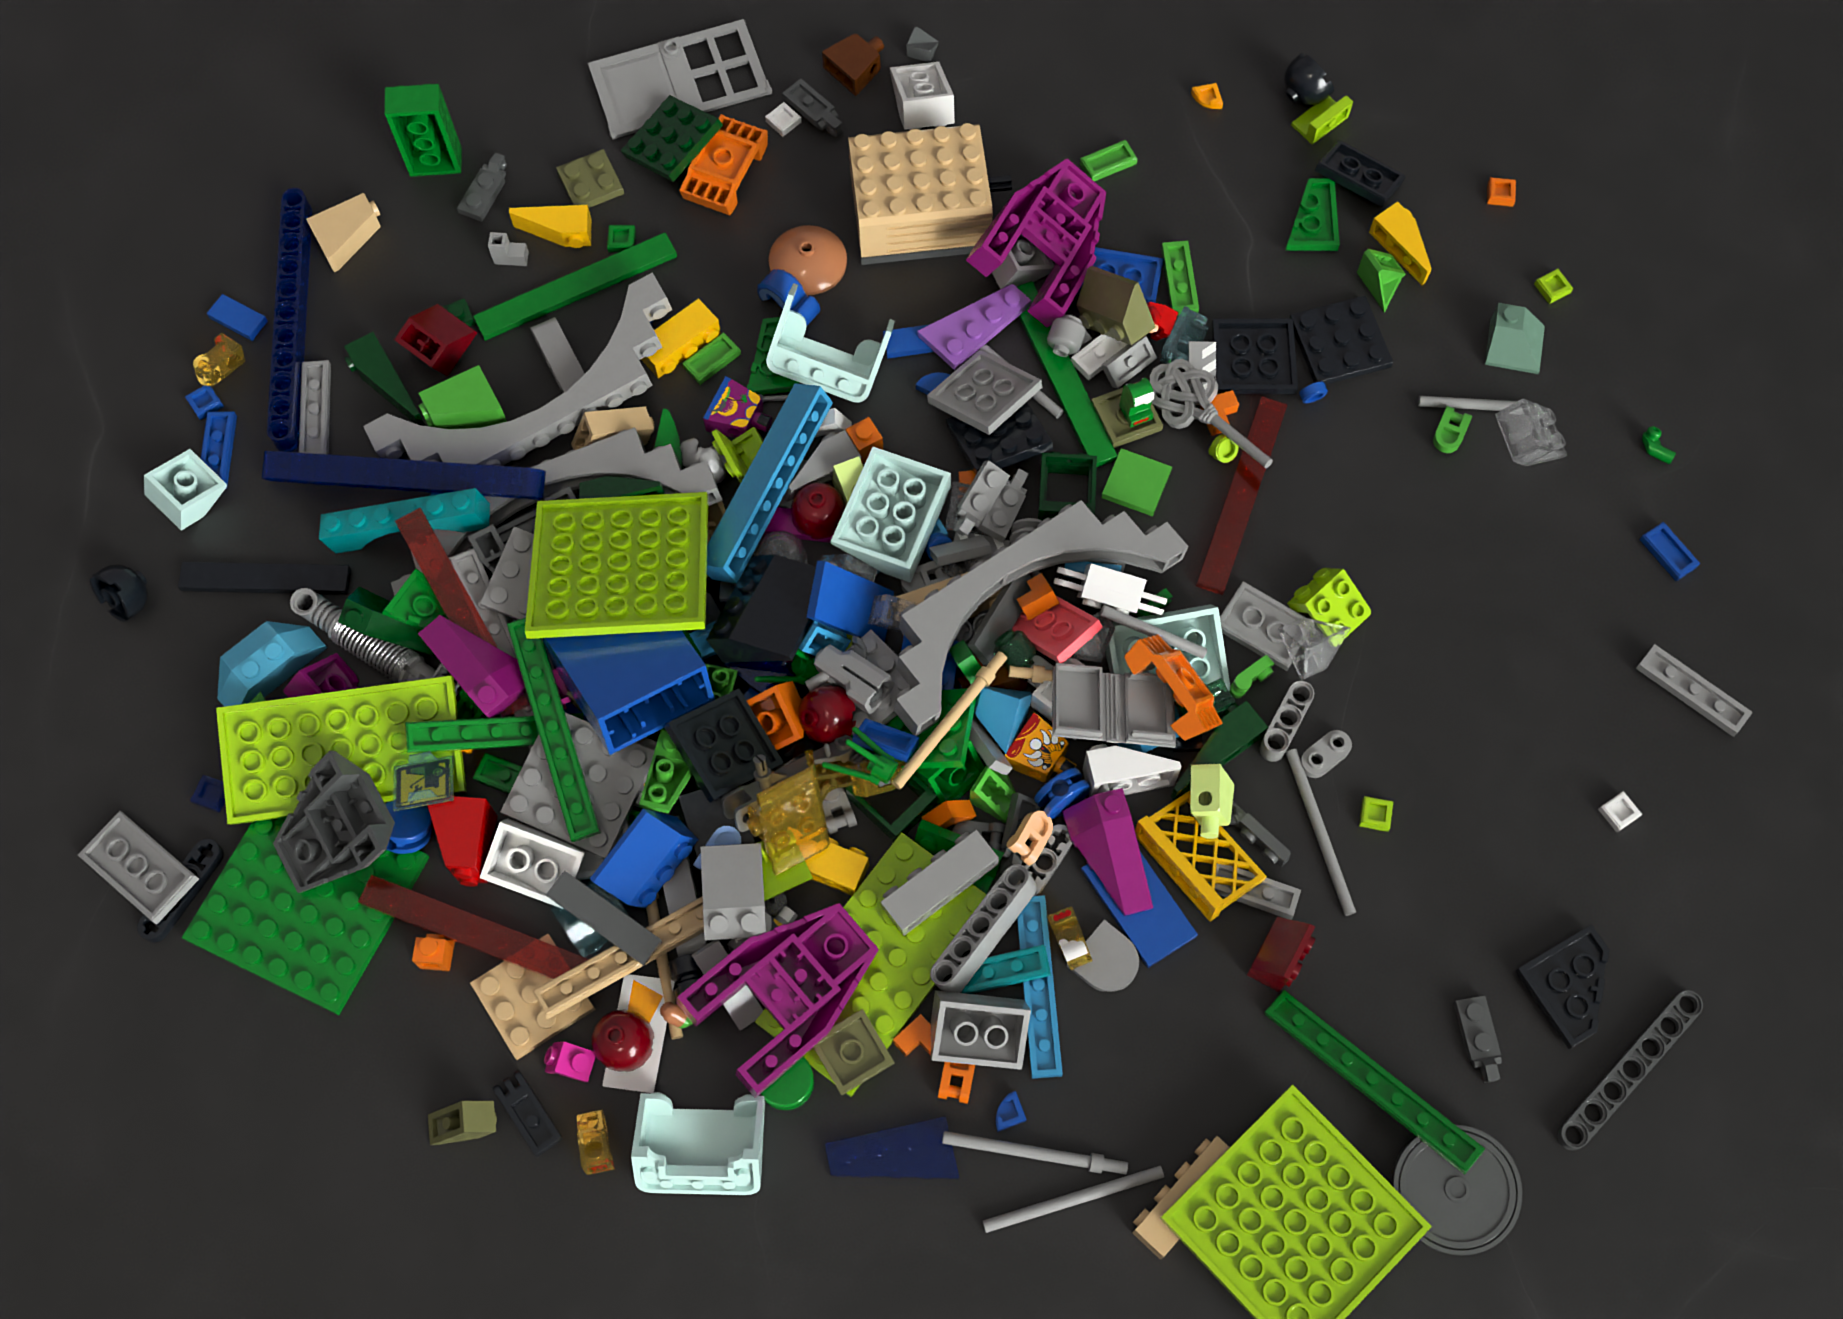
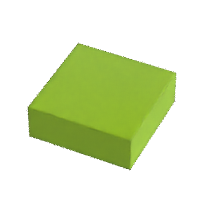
M1559 269L1536 279L1534 283L1549 304L1570 294L1573 290V287Z
M1364 796L1359 826L1388 832L1391 825L1393 801Z

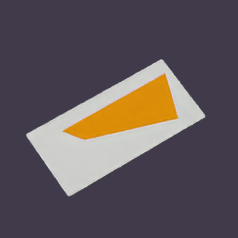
M632 974L624 976L617 1010L624 1009L636 1012L650 1023L654 1032L653 1051L645 1064L634 1071L619 1072L606 1067L603 1087L654 1093L667 1022L660 1014V1008L665 1003L660 978ZM671 980V986H672V992H673V988H674V983H675V982Z

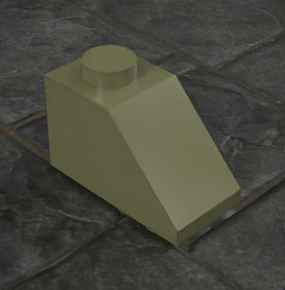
M460 1101L428 1114L430 1145L478 1139L496 1132L497 1116L494 1110V1101Z

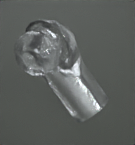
M976 559L967 560L965 567H959L952 563L942 566L941 570L952 578L969 572L971 567L979 561Z

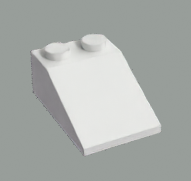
M939 62L890 67L895 98L904 130H920L922 127H938L955 123L954 94Z
M1100 744L1091 747L1090 751H1086L1082 770L1085 780L1091 786L1088 794L1089 797L1123 788L1124 794L1128 795L1174 786L1181 770V764L1179 761L1119 746L1107 747L1106 744Z
M507 818L499 823L480 878L562 908L548 898L546 894L564 870L576 878L585 852L538 829Z

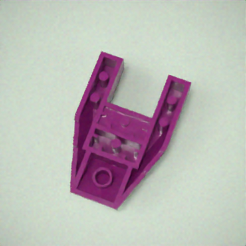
M1067 158L1010 197L977 241L966 261L987 277L1004 262L1020 234L1027 238L1055 262L1054 267L1027 312L1048 328L1056 318H1060L1066 313L1084 282L1087 269L1093 266L1096 261L1094 252L1095 246L1099 242L1100 233L1098 232L1099 221L1103 217L1106 191Z
M838 903L804 916L797 921L783 924L771 931L748 938L677 997L676 1004L696 1027L743 987L748 986L784 1029L736 1071L735 1075L752 1096L756 1098L830 1032L879 949L842 905Z

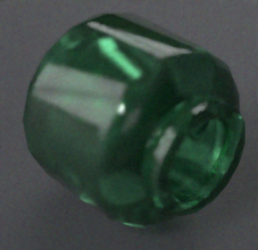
M1009 629L994 641L996 646L993 653L996 655L1000 651L1006 655L1007 660L1002 666L1008 672L1010 665L1015 667H1031L1034 664L1032 659L1036 654V647L1024 632Z

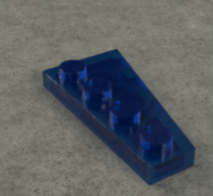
M946 1116L826 1143L825 1147L831 1176L948 1178L959 1180L952 1145L942 1144L944 1131L949 1132Z

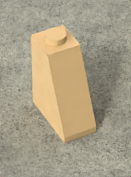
M364 193L306 219L334 272L340 270L381 227L377 216L381 214L374 200L369 202Z
M646 406L584 412L571 445L573 450H577L597 440L606 439L618 434L622 430H629L634 427L643 445H646L651 434L654 432V421L652 417H649Z

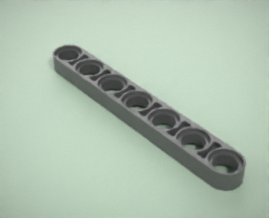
M1685 990L1674 996L1562 1123L1557 1131L1558 1142L1562 1147L1572 1151L1578 1150L1592 1139L1701 1013L1703 1002L1697 993ZM1682 997L1689 998L1693 1002L1694 1011L1692 1013H1686L1680 1008L1679 1001ZM1667 1018L1674 1022L1676 1027L1674 1034L1670 1035L1662 1030V1019ZM1644 1040H1651L1655 1043L1657 1047L1655 1056L1645 1054L1642 1049ZM1626 1061L1633 1062L1637 1066V1077L1631 1078L1624 1073L1623 1065ZM1606 1083H1613L1619 1089V1097L1616 1100H1612L1605 1095L1604 1086ZM1587 1105H1594L1598 1108L1600 1118L1597 1122L1590 1121L1586 1117L1585 1108ZM1568 1127H1575L1580 1132L1581 1140L1578 1144H1572L1566 1139L1565 1131Z

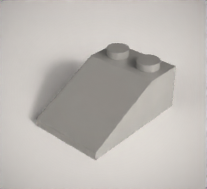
M761 843L700 846L704 939L750 938L766 933Z

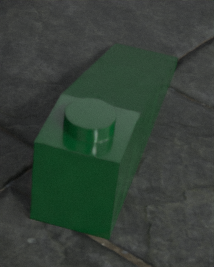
M374 332L344 345L349 355L344 359L352 372L357 370L363 381L413 423L425 426Z
M358 587L346 599L338 623L361 634L436 656L418 635L421 631L420 629L382 615L384 609L390 603L389 600L362 587Z
M1247 701L1240 706L1233 704L1223 713L1224 717L1221 720L1223 724L1216 727L1174 787L1171 794L1173 800H1176L1191 789V765L1221 764V766H1224L1264 737L1268 726Z

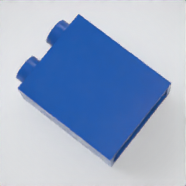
M681 630L543 638L551 663L610 755L664 728L668 722L715 700L706 665Z

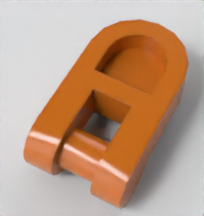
M944 1062L938 1098L947 1100V1097L959 1099L960 1103L968 1104L975 1065ZM951 1076L963 1078L962 1087L950 1085Z

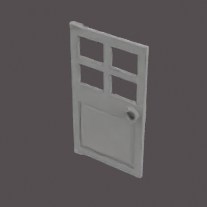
M744 19L685 36H678L588 63L608 122L609 135L612 140L637 133L645 121L652 116L669 95L704 112H710L772 94V88L765 78ZM738 32L746 55L722 61L714 38ZM707 41L714 64L691 70L683 47ZM749 64L757 87L734 93L726 70ZM718 72L726 96L702 102L694 79Z

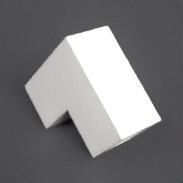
M836 408L829 409L815 437L832 432L838 434L852 426V422Z

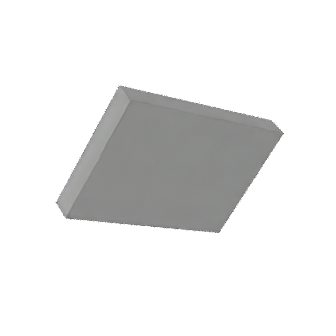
M1244 581L1220 616L1221 629L1224 635L1262 657L1268 655L1275 665L1286 671L1316 626L1313 621Z

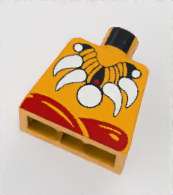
M1036 713L1032 714L1008 749V752L1004 755L1013 767V770L1045 783L1054 771L1060 774L1067 769L1076 768L1077 766L1064 757L1068 751L1069 742L1064 737L1052 736V727Z

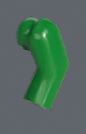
M1655 426L1649 427L1642 435L1646 452L1650 456L1670 464L1676 452L1661 445L1659 438L1662 432L1659 428Z

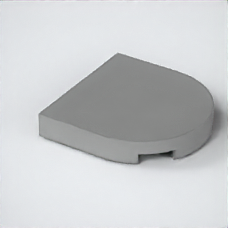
M1104 919L1084 943L1088 953L1070 960L1066 967L1092 988L1098 991L1112 992L1122 990L1131 984L1139 968V956L1134 944Z

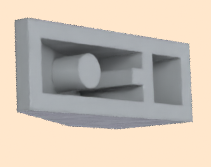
M845 430L838 434L835 432L829 433L822 438L819 446L788 487L784 497L787 502L793 500L795 494L808 484L832 481L834 465L858 456L860 459L862 458Z

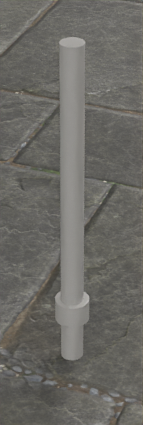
M948 1131L943 1133L942 1144L1088 1168L1089 1172L1100 1174L1102 1171L1126 1175L1128 1170V1162L1107 1159L1102 1154L1091 1153L1089 1156Z

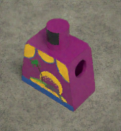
M725 376L703 417L707 432L712 433V431L717 429L724 436L737 438L752 427L768 432L772 425L773 417L762 413L764 408L762 398Z

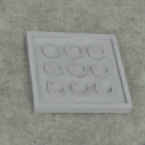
M565 712L601 833L571 842L540 735H538L500 812L505 816L605 859L616 845L646 782L654 750L635 742L610 755L589 722Z

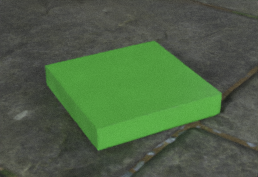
M1121 448L1101 498L1153 517L1171 473L1172 466Z

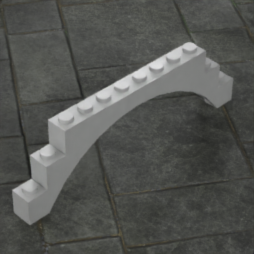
M653 272L629 284L618 325L608 345L592 367L566 392L543 407L514 420L482 428L443 429L418 425L387 413L363 427L375 452L385 463L390 460H396L403 453L407 452L412 464L422 476L427 473H433L440 466L444 465L450 478L459 489L464 486H470L486 474L497 472L503 465L523 458L529 451L547 445L550 440L557 436L571 432L580 424L584 412L616 408L628 398L640 395L647 388L653 386L639 360L644 357H650L657 350L663 348L650 322L664 317L672 308Z
M635 427L629 430H622L618 434L606 439L597 440L577 450H570L562 456L551 460H544L536 466L519 470L510 476L493 480L487 485L476 488L490 503L489 526L493 524L495 527L516 512L569 486L571 490L579 489L580 482L604 476L660 481L666 494L707 492L708 506L723 501L707 460L701 463H693L688 468L682 470L671 444L656 447L646 453L643 442ZM434 529L435 535L423 537L409 545L416 569L443 587L454 574L449 557L473 549L468 536L480 530L457 532ZM411 574L404 575L400 579L391 582L394 596Z
M1082 500L1073 506L1071 504L1066 505L1056 517L1044 519L1031 533H1022L1009 547H1000L987 561L981 560L971 567L970 572L963 576L957 575L953 577L947 586L940 591L938 589L931 591L923 602L918 605L912 604L903 610L899 629L912 645L907 646L900 652L896 669L910 687L903 689L897 695L894 708L895 713L915 736H918L939 722L941 714L942 672L947 654L961 627L974 611L1003 586L1033 571L1058 564L1083 561L1125 563L1163 573L1183 559L1189 546L1168 522L1159 527L1155 525L1144 534L1125 511L1117 516L1110 515L1101 523Z

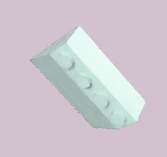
M872 447L831 539V544L884 574L911 583L951 489V473Z
M1209 604L1165 612L1163 616L1154 614L1137 618L1207 648V653L1202 659L1169 645L1172 649L1180 650L1212 694L1230 691V680L1218 607ZM1117 622L1102 624L1103 643L1110 673L1121 675L1131 673L1124 656L1139 639L1150 636ZM1155 667L1152 670L1145 671L1142 673L1157 674V668Z

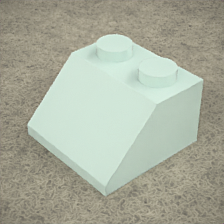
M191 449L144 475V495L180 530L203 518L227 487V484Z

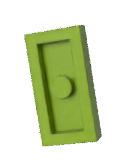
M1347 95L1338 102H1335L1329 96L1294 120L1291 126L1313 145L1349 117L1353 101Z

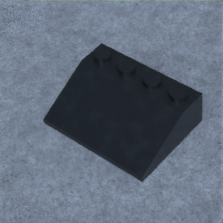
M775 554L752 556L706 638L723 663L792 661L813 621L806 617L816 566Z

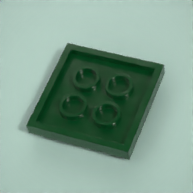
M669 95L652 116L645 121L637 133L629 139L628 143L621 149V152L631 161L674 182L720 130L723 124L719 118Z

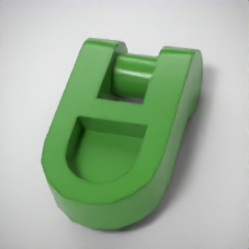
M1446 406L1433 437L1434 446L1443 453H1453L1456 451L1464 438L1472 415L1467 413L1462 415L1455 412V408ZM1449 421L1458 424L1459 427L1450 424Z
M1265 655L1241 672L1230 685V695L1236 699L1242 698L1255 680L1258 679L1262 682L1274 672L1272 667L1275 663L1272 659Z

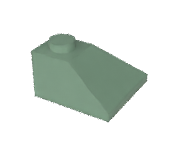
M1498 303L1490 319L1485 365L1538 374L1540 372L1545 326L1526 307Z

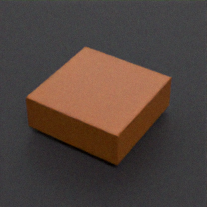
M1490 177L1487 186V204L1513 207L1516 196V180Z

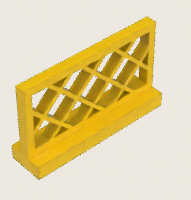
M1188 791L1152 816L1148 817L1146 815L1137 822L1135 833L1137 840L1211 922L1219 916L1223 909L1262 883L1267 876L1222 826H1219L1217 838L1207 839L1198 836V825L1200 824L1195 817L1178 815L1180 806L1186 802L1190 804L1191 792ZM1161 819L1174 821L1173 832L1163 831L1155 823ZM1178 822L1194 824L1193 835L1177 833ZM1176 840L1193 842L1192 854L1180 852L1176 847ZM1197 843L1213 845V856L1197 855ZM1218 846L1229 848L1234 853L1233 860L1217 858ZM1196 861L1212 864L1211 875L1200 874L1195 869ZM1216 864L1233 866L1232 879L1216 876ZM1237 867L1249 870L1256 877L1250 881L1237 880ZM1215 883L1230 885L1231 894L1222 899L1215 891Z

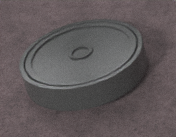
M1456 1125L1485 1148L1481 1156L1464 1175L1415 1136L1398 1154L1392 1169L1390 1184L1432 1226L1419 1242L1436 1251L1452 1255L1477 1254L1500 1243L1514 1227L1522 1205L1520 1174L1508 1151L1487 1133L1473 1127Z

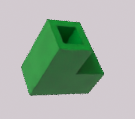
M961 640L952 646L949 651L961 671L972 684L976 679V673L982 666L965 641Z

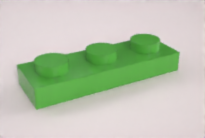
M1188 241L1162 243L1161 251L1170 308L1178 312L1177 316L1198 314L1199 304Z

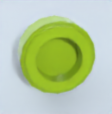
M1221 434L1213 440L1208 453L1214 459L1227 463L1236 457L1239 446L1227 436Z

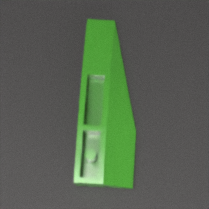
M705 664L715 700L732 692L738 670ZM665 728L661 729L639 808L669 814L692 773Z

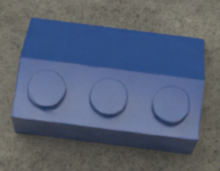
M643 808L590 879L593 883L627 905L646 908L656 899L657 893L665 882L673 877L675 869L682 860L690 855L692 847L699 839L678 817Z

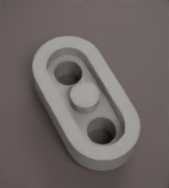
M1333 730L1309 747L1300 759L1306 776L1311 778L1322 777L1345 759L1352 748L1350 737L1343 731ZM1333 741H1340L1342 747L1334 746ZM1311 758H1319L1321 764H1314Z

